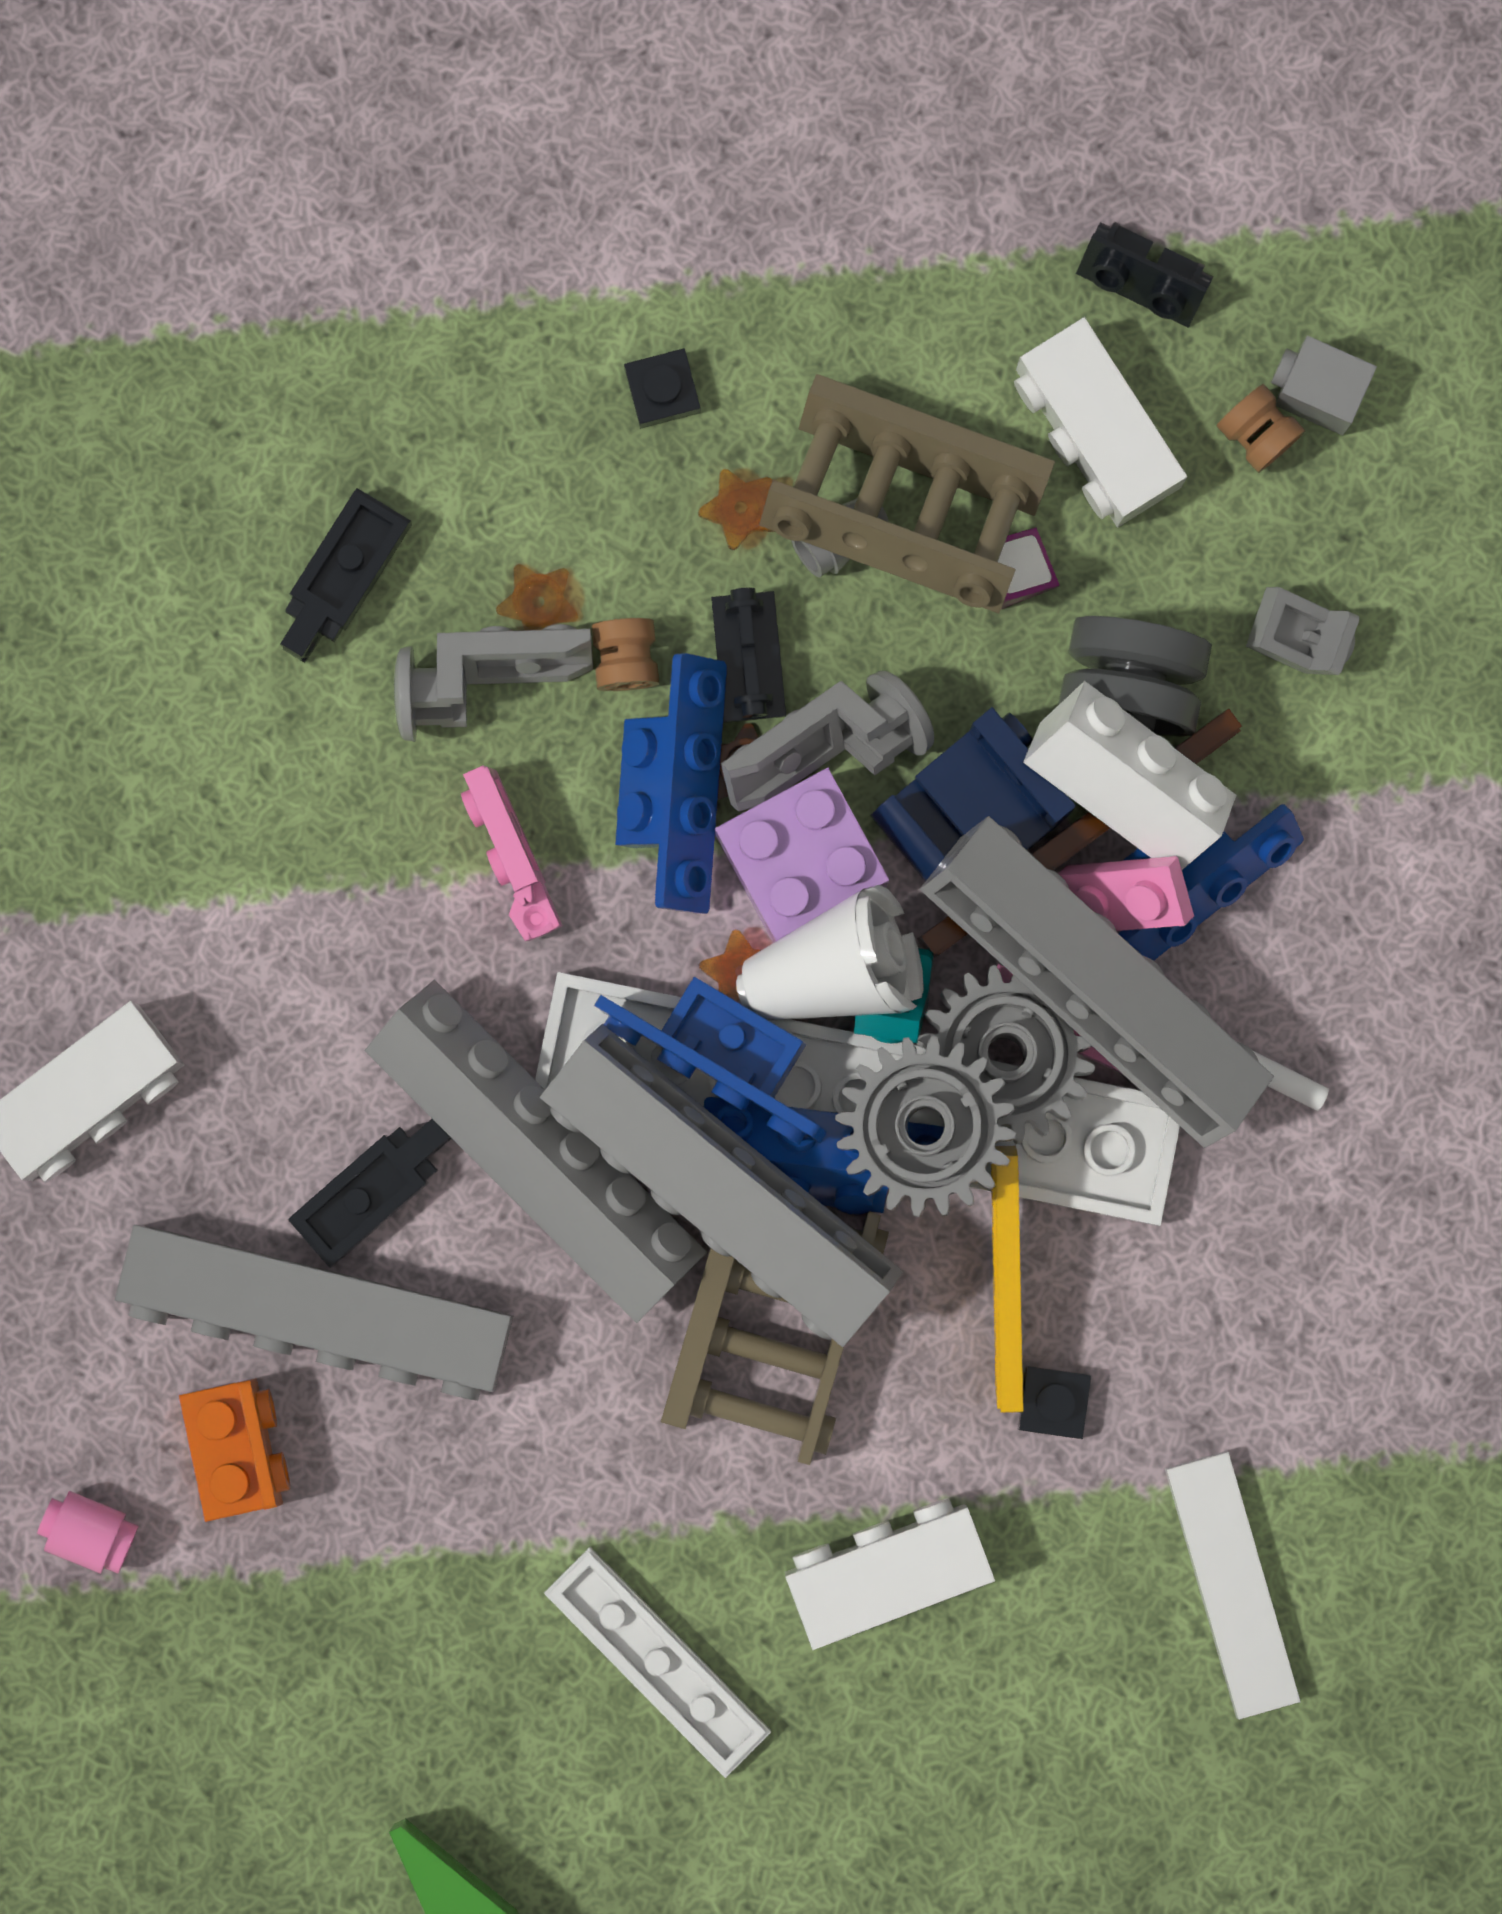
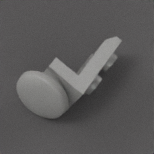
M556 624L547 626L543 630L513 631L507 627L491 626L483 628L479 632L437 633V668H416L413 647L401 648L396 658L394 671V705L401 737L403 740L415 742L417 725H441V728L467 727V684L568 682L593 670L591 630L576 629L569 625Z
M878 671L867 678L866 687L871 701L869 704L845 683L840 681L801 709L789 713L778 725L750 744L740 747L730 758L721 763L730 804L737 811L753 808L789 789L843 750H847L874 775L895 762L894 757L905 749L916 755H924L934 744V730L931 720L924 706L909 686L899 677L888 671Z

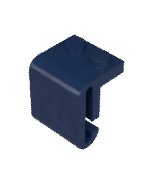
M991 707L972 723L968 733L915 776V780L897 795L889 797L870 817L926 882L960 837L987 816H990L998 825L1012 831L1020 840L1022 847L1028 851L1060 825L1071 814L1076 805L1069 796L1023 763L1028 752L1027 747L1031 745L1033 739L1018 719L1010 712L1001 718L995 709Z

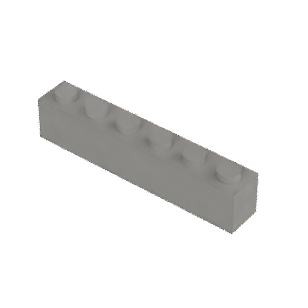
M987 816L960 837L919 889L1204 1148L1235 1132L1275 1077L1259 1063L1257 1056L1249 1047L1236 1042L1211 1019L1210 1013L1203 1005L1189 999L1164 976L1162 969L1157 963L1148 957L1142 956L1117 933L1114 925L1106 917L1090 909L1069 889L1068 884L1059 874L1045 868L1022 847L1020 840L1012 831L998 825L990 816Z
M435 979L401 1006L364 1050L636 1323L707 1253L666 1210L655 1202L653 1197L630 1174L622 1173L608 1164L602 1157L599 1146L582 1132L568 1130L552 1116L550 1106L539 1098L545 1089Z
M603 1024L580 1044L539 1097L550 1106L552 1116L562 1126L573 1132H582L601 1148V1155L608 1164L622 1173L633 1174L651 1189V1196L660 1207L671 1214L684 1216L701 1230L703 1240L711 1249L723 1256L735 1258L751 1272L753 1281L762 1291L772 1297H782L802 1314V1320L806 1326L821 1338L833 1339L840 1346L844 1347L888 1295L904 1272Z
M133 1225L115 1296V1301L131 1304L128 1316L136 1319L166 1325L169 1314L193 1319L191 1331L198 1334L228 1340L231 1329L256 1335L253 1344L256 1348L291 1355L293 1344L318 1350L316 1358L318 1363L353 1370L356 1359L381 1365L378 1375L380 1378L416 1386L419 1374L443 1380L442 1393L475 1401L479 1400L481 1390L489 1392L496 1390L514 1315L143 1225Z

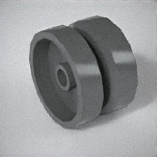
M1109 616L1077 617L1073 624L1068 654L1088 668L1074 670L1064 675L1058 705L1086 681L1103 695L1116 701L1124 711L1156 735L1192 736L1196 732L1201 700L1189 689L1180 685L1193 684L1206 677L1212 644L1205 638L1160 624Z

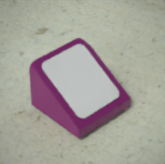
M1037 527L1007 536L998 563L1015 568L1016 570L1001 609L1060 586Z

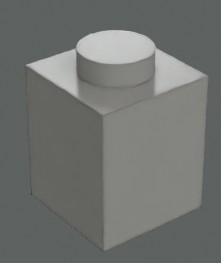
M1307 336L1298 352L1286 348L1274 373L1271 384L1281 388L1276 399V406L1343 436L1354 420L1377 366Z

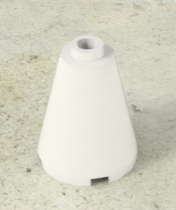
M875 885L862 889L744 961L742 974L738 975L736 980L737 992L742 1005L766 1020L894 1014L913 1010L917 1006L911 1001L922 998L923 971L913 932L901 935L894 919L895 916L905 914L900 903L883 886Z

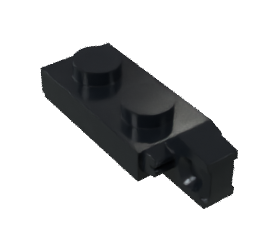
M356 488L289 593L292 599L285 612L295 618V621L280 643L284 651L305 663L322 636L335 642L342 630L346 631L411 528V520Z
M433 1119L411 1137L401 1127L389 1136L383 1135L288 1219L289 1222L327 1266L332 1268L428 1184L427 1180L438 1171L429 1158L452 1138Z

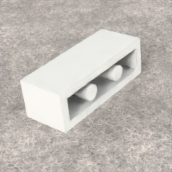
M1085 317L1020 357L1016 368L1020 377L1014 381L1015 387L1028 409L1032 413L1041 409L1054 430L1048 433V437L1059 458L1066 466L1075 462L1088 481L1082 487L1088 503L1099 518L1103 519L1109 515L1118 528L1182 487L1187 475Z
M1086 681L1040 722L1023 762L1149 857L1177 856L1181 870L1222 836L1236 798V794L1225 787L1218 778L1205 772L1177 751L1165 738L1156 735L1124 711L1116 701L1106 697Z
M129 1001L0 1099V1152L21 1180L33 1181L40 1176L44 1183H47L63 1173L76 1161L71 1151L91 1137L98 1144L123 1127L127 1120L122 1113L138 1100L143 1098L147 1105H150L172 1090L179 1083L173 1074L185 1064L141 1006Z
M949 1498L942 1499L913 1511L917 1522L893 1531L889 1521L881 1522L854 1533L853 1536L857 1545L832 1554L829 1544H824L793 1556L796 1568L785 1571V1577L812 1650L994 1582L993 1573L968 1507L963 1504L953 1508Z

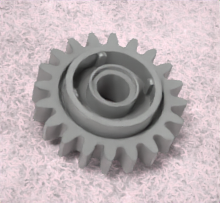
M996 965L990 966L987 973V986H980L977 979L970 973H967L962 978L963 990L966 996L961 997L948 988L942 991L940 996L944 1005L949 1009V1013L929 1009L925 1019L938 1030V1034L919 1035L917 1045L926 1049L931 1036H937L940 1042L941 1056L948 1057L954 1046L960 1042L965 1045V1057L962 1063L965 1067H969L974 1061L982 1057L988 1060L987 1068L980 1080L986 1083L993 1079L1003 1078L1006 1085L992 1100L994 1103L1014 1104L1015 1111L1007 1117L1000 1118L998 1126L1007 1127L1017 1133L1016 1139L1013 1140L1016 1145L1021 1144L1024 1139L1026 1123H1030L1041 1137L1049 1133L1046 1113H1051L1064 1122L1069 1119L1071 1112L1063 1101V1096L1075 1100H1083L1087 1091L1079 1083L1075 1082L1073 1077L1075 1075L1087 1076L1095 1071V1065L1086 1060L1079 1059L1077 1053L1084 1052L1092 1047L1083 1037L1076 1036L1072 1027L1014 975H1012L1010 983H1004L999 969ZM998 1039H1009L1015 1042L1023 1054L1022 1065L1013 1071H1002L996 1068L988 1056L989 1045Z
M931 1036L925 1054L921 1055L917 1054V1050L909 1037L903 1038V1057L899 1060H895L883 1047L877 1049L882 1069L879 1072H874L869 1067L859 1064L856 1069L860 1077L866 1082V1087L863 1090L844 1087L842 1090L844 1096L856 1104V1110L854 1112H842L835 1116L837 1122L854 1128L853 1135L837 1142V1148L845 1151L858 1150L859 1157L850 1163L846 1171L849 1175H857L865 1171L871 1172V1178L867 1181L863 1191L867 1196L877 1193L884 1186L888 1187L889 1194L886 1203L889 1210L894 1211L905 1196L911 1197V1208L914 1217L922 1216L928 1199L935 1200L936 1207L942 1216L949 1215V1196L954 1193L958 1194L960 1199L968 1206L974 1205V1196L970 1189V1184L977 1181L989 1189H993L996 1186L991 1175L986 1171L987 1165L992 1163L997 1166H1009L1010 1163L1006 1155L996 1150V1143L1012 1141L1017 1136L1015 1131L998 1126L1000 1118L1007 1117L1015 1111L1014 1104L994 1103L992 1100L1006 1085L1003 1078L983 1083L980 1078L987 1068L988 1060L982 1057L974 1061L969 1067H965L962 1065L965 1057V1045L960 1042L954 1046L948 1057L941 1056V1047L937 1036ZM921 1109L936 1110L944 1119L945 1128L941 1138L930 1145H919L913 1142L908 1134V1122L911 1116Z

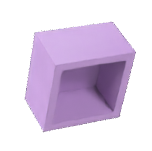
M829 768L816 773L715 828V836L773 943L862 889L875 885L886 888L889 883L887 874Z

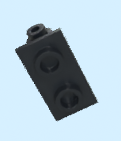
M1100 222L1091 237L1076 274L1092 281L1096 286L1105 291L1117 293L1150 309L1161 318L1171 319L1189 328L1214 277L1203 271L1205 265L1196 263L1167 248H1164L1158 262L1154 263L1146 259L1153 241L1120 226L1117 222H1114L1112 227Z
M738 588L731 590L730 595L711 597L717 660L724 661L727 665L723 723L786 717L774 591L756 593L755 588Z

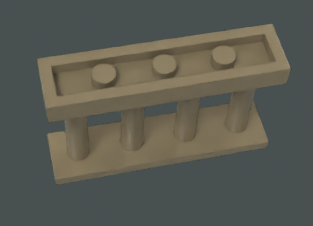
M816 374L808 393L798 428L813 434L814 437L794 486L792 487L776 480L772 481L759 526L773 530L788 540L803 541L955 597L967 606L982 607L999 614L1016 570L1015 568L998 563L1016 511L1019 510L1035 516L1055 461ZM838 444L874 457L854 509L817 496ZM897 466L933 479L914 531L878 518ZM957 488L993 501L974 553L938 540Z
M868 1212L862 1230L851 1229L883 1254L889 1232L878 1229L881 1215ZM710 1248L661 1423L686 1429L689 1416L702 1419L703 1413L802 1441L797 1461L810 1465L814 1452L826 1455L836 1417L825 1415L844 1347L831 1339L827 1354H823L730 1327L729 1319L718 1317L725 1292L737 1295L739 1289L788 1302L782 1297L775 1298L762 1291L753 1281L751 1272L735 1258L723 1256ZM721 1351L819 1379L809 1416L712 1389L711 1381L700 1379L707 1354L720 1357Z

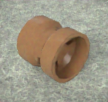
M1264 384L1247 395L1216 425L1229 441H1238L1246 449V460L1258 473L1272 464L1305 433V429L1293 416H1283L1276 408V397ZM1271 421L1274 422V424H1273L1272 426H1270V427H1269L1264 433H1262L1255 441H1253L1252 438H1253L1255 435H1257V434H1258L1263 428H1265Z
M624 618L602 621L591 625L593 646L600 651L601 663L595 669L597 690L626 691L659 685L658 664L651 659L650 646L655 642L653 619Z

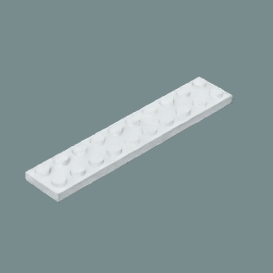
M557 972L535 1080L546 1089L580 1044L601 1024L604 1025L608 1015L594 1006L600 995H603L659 1030H662L681 997ZM791 1019L768 1020L806 1044V1047L774 1098L787 1107L835 1113L854 1112L856 1104L846 1098L842 1090L844 1087L856 1088L858 1090H863L866 1087V1082L860 1077L856 1069L857 1066L861 1064L869 1067L874 1072H879L882 1069V1064L879 1061L877 1049L881 1047L886 1049L895 1060L903 1057V1042L894 1044L877 1041L872 1036L854 1034V1032ZM643 1036L636 1046L623 1040L702 1106H704V1100L707 1097L720 1098L711 1092L717 1083L716 1080L697 1069L691 1078L688 1079L657 1060L662 1048ZM914 1045L917 1054H925L926 1049L919 1045ZM990 1060L996 1068L1002 1071H1013L1020 1067ZM1073 1077L1075 1082L1084 1087L1087 1094L1083 1100H1075L1063 1096V1101L1071 1112L1069 1119L1064 1122L1051 1113H1046L1049 1133L1041 1137L1030 1123H1026L1024 1139L1021 1144H1016L1018 1152L1019 1198L1161 1226L1180 1125L1142 1091ZM921 1109L915 1112L909 1122L945 1127L940 1113L933 1109ZM1013 1140L997 1142L996 1146H1015ZM991 1163L988 1164L987 1167H986V1171H987L990 1175H991ZM977 1181L970 1184V1188L991 1192V1189L982 1186Z

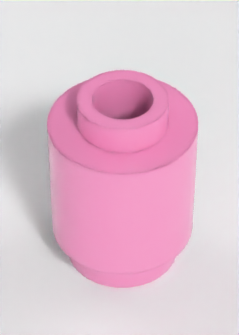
M69 1491L64 1502L54 1498L51 1499L37 1534L48 1538L44 1547L45 1552L99 1574L102 1573L104 1568L119 1574L139 1526L126 1521V1513Z

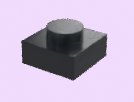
M685 348L624 364L640 429L701 413Z
M1026 1366L1023 1386V1412H1020L1018 1430L1083 1439L1091 1375Z

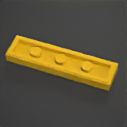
M1016 1145L996 1146V1150L1006 1155L1010 1163L1009 1166H997L991 1163V1177L996 1185L991 1189L995 1396L997 1409H1000L1001 1413L1023 1412L1018 1152Z

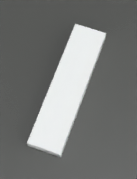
M1224 1451L1164 1468L1236 1718L1240 1720L1301 1702L1229 1452Z
M591 1546L544 1592L563 1614L725 1778L771 1733V1729Z

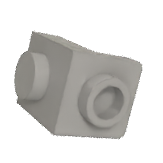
M1266 587L1246 647L1306 674L1339 675L1354 650V634L1359 623V616L1349 611H1330L1280 587Z

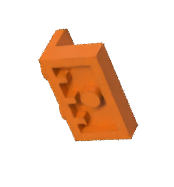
M255 1378L179 1395L205 1522L261 1509L276 1508L282 1505L281 1492L290 1490V1478L283 1452L272 1453L268 1429L277 1427V1417L270 1389L259 1391L258 1381Z

